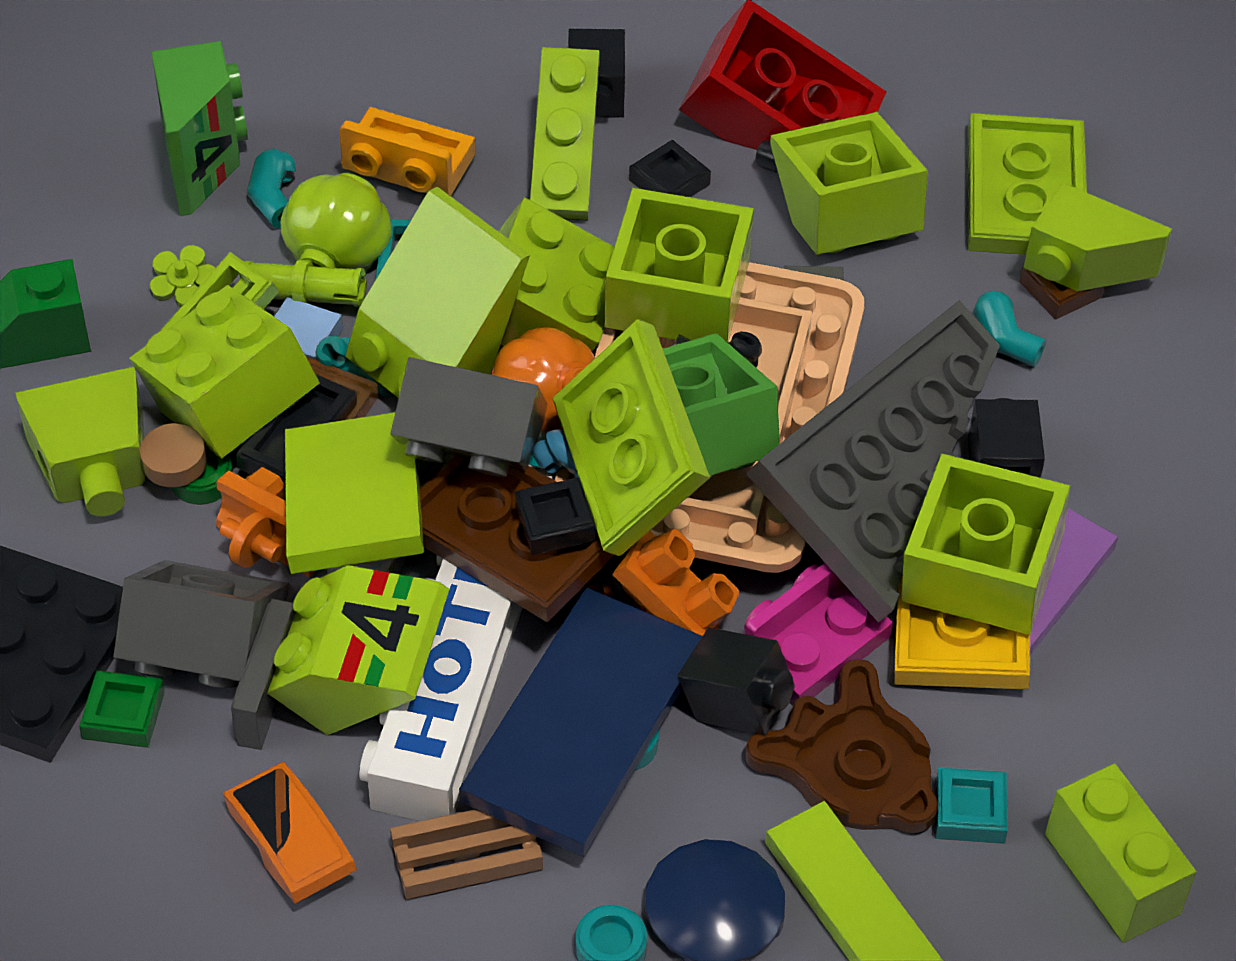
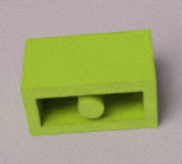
M1116 763L1056 791L1045 835L1123 943L1182 914L1197 871Z

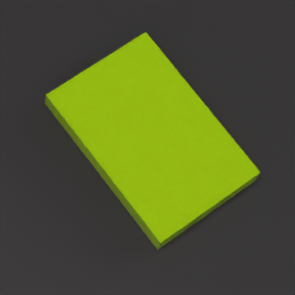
M980 113L970 114L968 126V251L1026 255L1031 228L1062 182L1087 193L1084 121Z
M637 319L552 398L594 519L603 551L621 556L710 479L654 325Z
M395 412L285 429L286 557L291 574L424 553L418 459L405 455L406 445L399 443L390 434Z

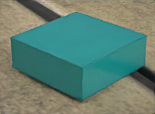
M938 767L936 776V799L938 801L936 839L1005 844L1008 833L1007 772Z

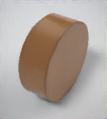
M172 423L159 426L144 437L140 446L144 473L148 479L160 486L180 487L196 480L206 466L207 459L203 438L194 428L184 424Z

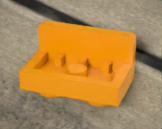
M369 107L360 123L346 120L339 129L343 169L404 186L416 192L428 193L429 190L439 187L451 196L476 154L475 137L373 107Z

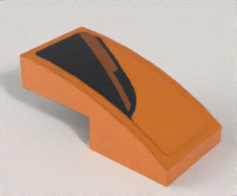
M284 761L223 792L230 815L259 848L265 869L295 904L357 871L354 859L334 827L308 790Z

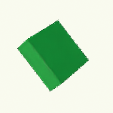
M96 670L79 725L82 739L149 748L165 693L163 680L160 678Z

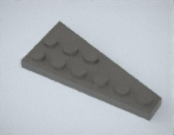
M960 300L760 459L746 473L878 623L894 610L900 595L896 590L903 576L904 553L941 454L954 456L952 452L956 442L964 435L970 418L967 416L974 398L981 393L1000 347V344Z

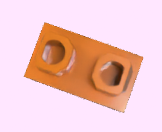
M261 467L245 479L228 470L217 480V490L221 492L222 502L216 518V527L220 529L219 532L222 536L231 540L228 553L229 559L242 568H250L261 557L272 563L280 561L289 566L286 557V485L281 477L264 467ZM316 571L303 572L302 574L310 578Z
M672 529L659 536H655L651 531L647 532L630 547L629 552L613 573V576L623 585L622 589L635 601L632 607L701 636L704 635L708 627L718 629L720 623L731 613L739 596L738 588L724 574L713 573L701 581L689 569L696 554L693 550V544L678 529Z

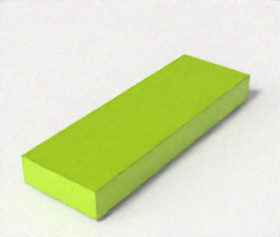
M825 801L766 831V846L849 961H943Z

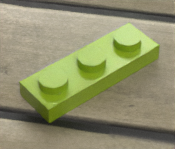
M542 47L530 200L563 219L589 220L600 62L599 50Z

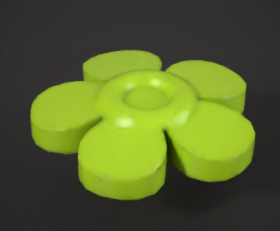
M195 245L185 246L180 252V260L177 259L174 253L162 251L156 255L152 262L153 269L158 276L154 277L150 282L151 292L155 298L162 301L169 300L175 295L177 304L182 306L216 267L205 264L206 255L204 250Z

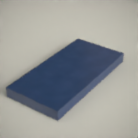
M586 587L460 786L459 802L584 857L680 694L682 686L677 675L702 636Z

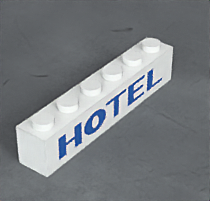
M529 465L530 467L541 472L547 477L555 480V473H548L546 472L545 468ZM438 555L437 565L440 566L436 580L427 579L439 581L450 590L416 698L380 714V724L384 725L378 741L369 740L362 755L359 773L360 780L368 782L371 810L418 821L455 814L459 802V788L468 775L522 610L520 605Z

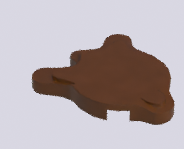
M852 660L842 667L839 678L838 702L836 704L825 705L812 696L799 697L793 705L790 721L785 728L770 730L765 736L755 734L749 738L746 744V762L750 768L757 772L779 776L790 782L801 792L811 807L825 801L844 827L860 830L893 828L908 833H917L928 829L936 819L938 801L931 789V765L929 759L931 748L920 729L908 717L893 709L886 702L880 690L877 670L867 660Z

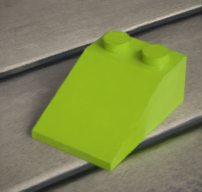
M439 187L429 190L359 307L345 357L398 398L409 357L491 375L530 254Z

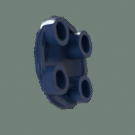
M704 839L679 846L658 862L647 882L645 911L654 934L672 952L680 955L683 961H742L754 957L780 935L785 917V891L776 870L756 851L733 841Z

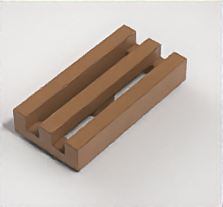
M477 809L390 828L391 842L406 900L543 869V856L540 845H537L535 835ZM517 844L522 846V849L419 872H414L413 868L449 859L459 862L477 858L481 855V852Z

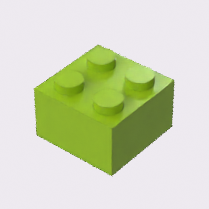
M632 188L606 274L605 327L625 331L637 319L654 325L658 337L676 340L678 335L681 334L690 340L717 333L726 342H729L750 261L754 208Z
M524 197L498 231L530 254L501 345L505 346L512 339H518L530 329L550 327L562 330L570 337L578 338L593 351L599 344L605 328L606 274L614 246Z
M226 285L218 292L204 297L193 311L169 329L162 330L153 335L145 347L129 358L160 412L174 423L194 428L203 438L204 446L221 459L320 384L291 328L229 285Z
M941 454L904 553L902 602L1031 635L1064 536L1070 485Z

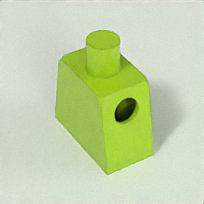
M135 367L15 392L26 440L55 499L63 503L84 499L88 512L95 516H109L121 510L125 504L123 490L140 486L146 481L140 456V446L144 439V413Z

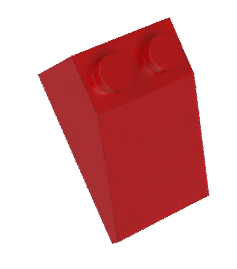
M746 0L717 33L678 110L721 139L757 150L763 141L771 140V135L878 112L887 91L752 0Z

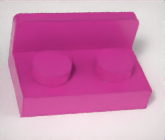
M824 563L821 566L814 564L805 569L798 576L792 588L775 601L765 600L756 606L745 621L744 634L778 641L796 686L789 702L793 706L799 697H815L840 677L842 667L847 662L864 659L891 637L893 621L886 616L878 623L829 566Z

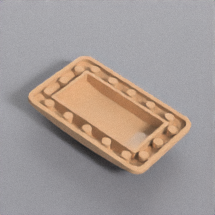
M749 262L729 342L735 333L741 331L752 333L761 342L762 354L758 358V366L756 368L777 386L780 443H782L845 392L863 319L864 297L857 287L840 279ZM605 327L595 358L624 331ZM658 337L662 349L673 346L675 342L674 339ZM758 461L745 469H730L711 475L710 479L650 530L655 536H659L672 529H678L693 544V550L696 554L695 558L762 572L779 573L791 569L800 562L807 544L804 538L746 474ZM562 466L557 471L554 481L559 482L575 477L566 467Z

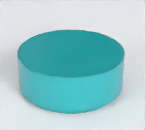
M603 905L590 910L580 920L576 929V956L578 961L645 960L647 930L642 919L634 911L620 905Z

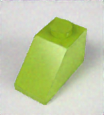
M1062 182L1031 228L1023 268L1075 291L1154 278L1162 270L1172 228Z

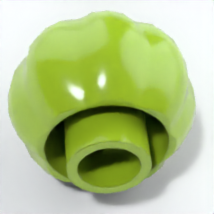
M350 173L338 175L325 174L306 179L291 194L283 210L280 223L281 235L296 260H312L315 267L364 268L367 272L377 264L378 257L381 256L392 236L391 218L386 206L380 201L377 191L367 180Z

